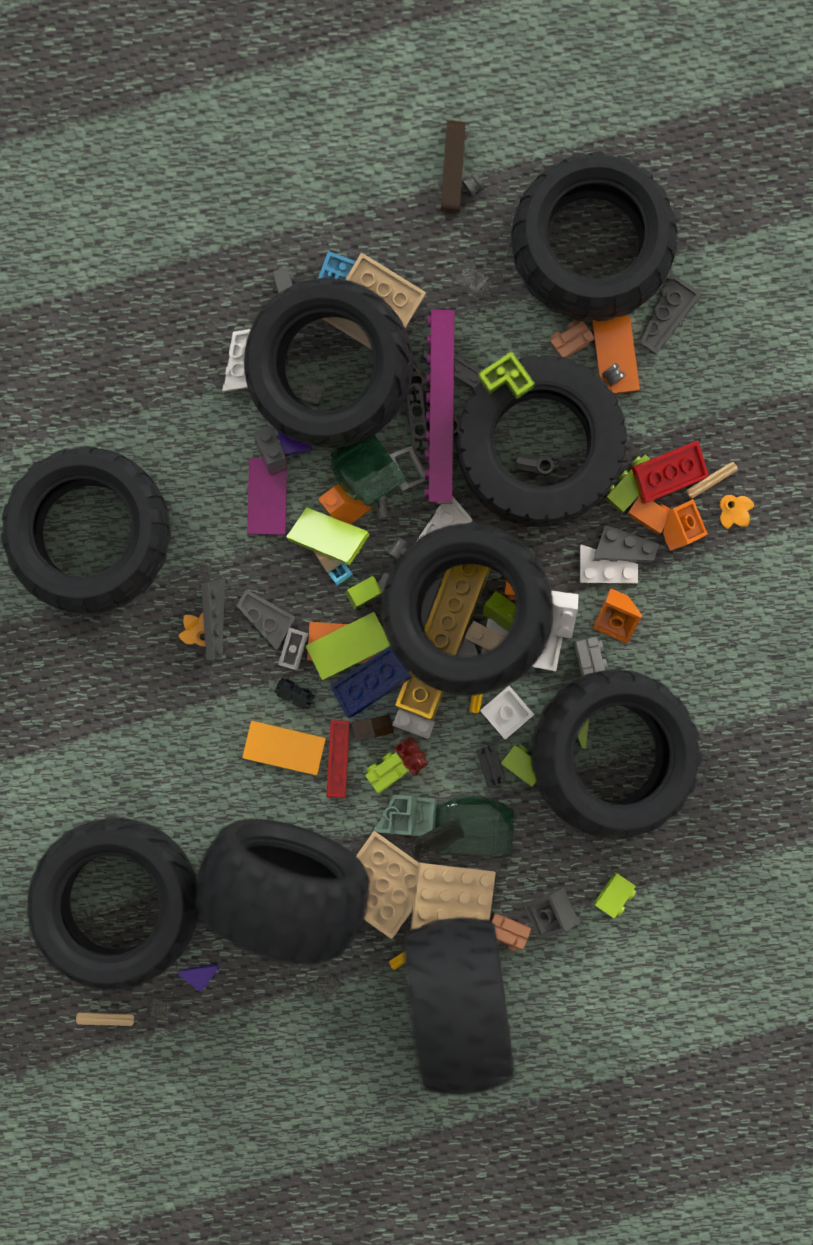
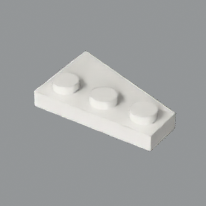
M452 496V504H441L438 507L435 515L428 522L419 538L433 530L454 524L472 523L473 520Z
M580 544V583H638L637 563L620 560L617 562H610V560L593 561L596 549Z

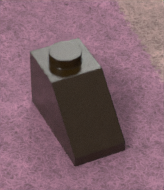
M390 714L352 723L356 742L394 733Z

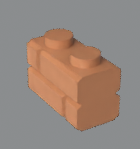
M574 320L566 326L568 328L563 333L558 331L551 336L552 340L549 344L558 358H570L594 341L595 338L584 321L577 322Z
M494 913L491 922L495 924L498 944L501 941L507 944L506 948L517 952L520 949L523 951L531 928Z

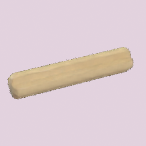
M734 462L729 463L687 489L688 497L690 499L696 497L738 470Z
M77 1013L76 1022L82 1025L132 1026L134 1024V1015Z

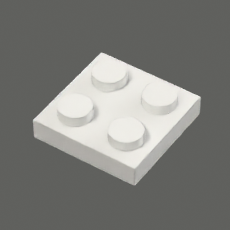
M510 686L505 688L480 710L504 739H507L534 715Z

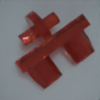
M408 737L405 742H400L395 747L396 753L402 757L405 768L409 769L412 776H417L419 771L428 765L425 759V752L420 751L412 737Z

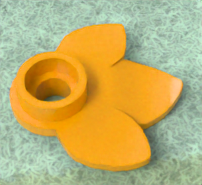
M733 495L724 496L720 501V508L722 510L720 521L726 529H729L733 523L742 527L748 526L750 517L747 511L754 507V503L745 496L737 498ZM730 501L732 502L731 508L728 507Z
M203 612L199 618L193 615H184L183 624L186 630L179 634L180 639L186 644L196 643L202 647L206 646L205 640L202 641L200 639V635L205 633Z

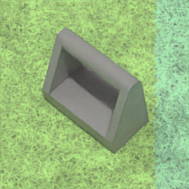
M413 446L386 456V461L402 493L429 481L425 480V469L419 457L415 455ZM406 453H409L421 478L407 484L395 460Z

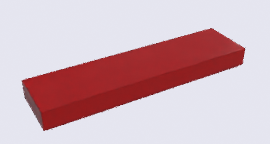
M331 720L326 797L346 798L350 721Z

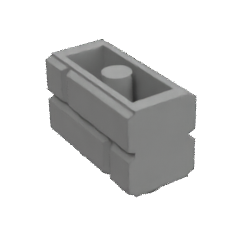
M289 628L278 663L279 666L298 671L308 633Z
M594 637L573 643L581 677L588 673L608 670L607 661L602 659L601 652L604 651L601 640L598 641V638Z
M399 707L392 726L429 739L435 721Z

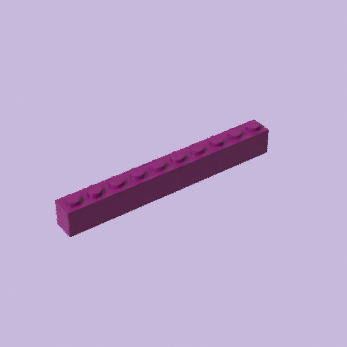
M431 310V316H427V327H431V335H427V346H431V354H427V365H431L430 373H427L426 384H430V392H426V403H430V411H426V422H430V430H426V442H429V449H426L425 461H429V468H425V480H429V487H425V499H429V504H452L454 310Z

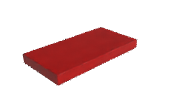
M693 441L631 467L641 501L645 504L709 476L699 441Z

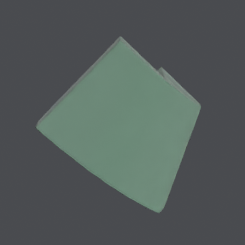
M393 795L388 808L384 810L382 818L374 828V831L377 833L434 837L437 799Z

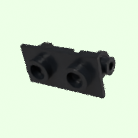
M281 678L274 691L277 693V696L288 702L291 696L295 697L292 704L303 710L310 708L311 702L316 696L309 689L301 688L295 685L292 680Z
M495 745L476 750L487 787L505 782Z

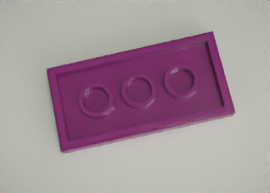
M249 458L247 534L286 535L287 468L269 475L262 458Z

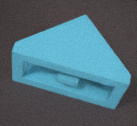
M344 563L328 572L337 587L354 577Z

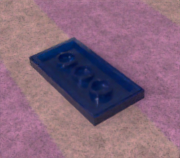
M389 646L330 687L345 715L350 719L411 679L412 675L400 663Z

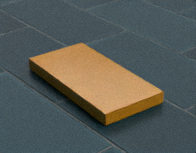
M251 721L242 758L317 776L326 738Z

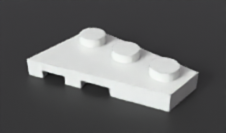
M250 329L233 332L223 392L248 388L244 373V353Z

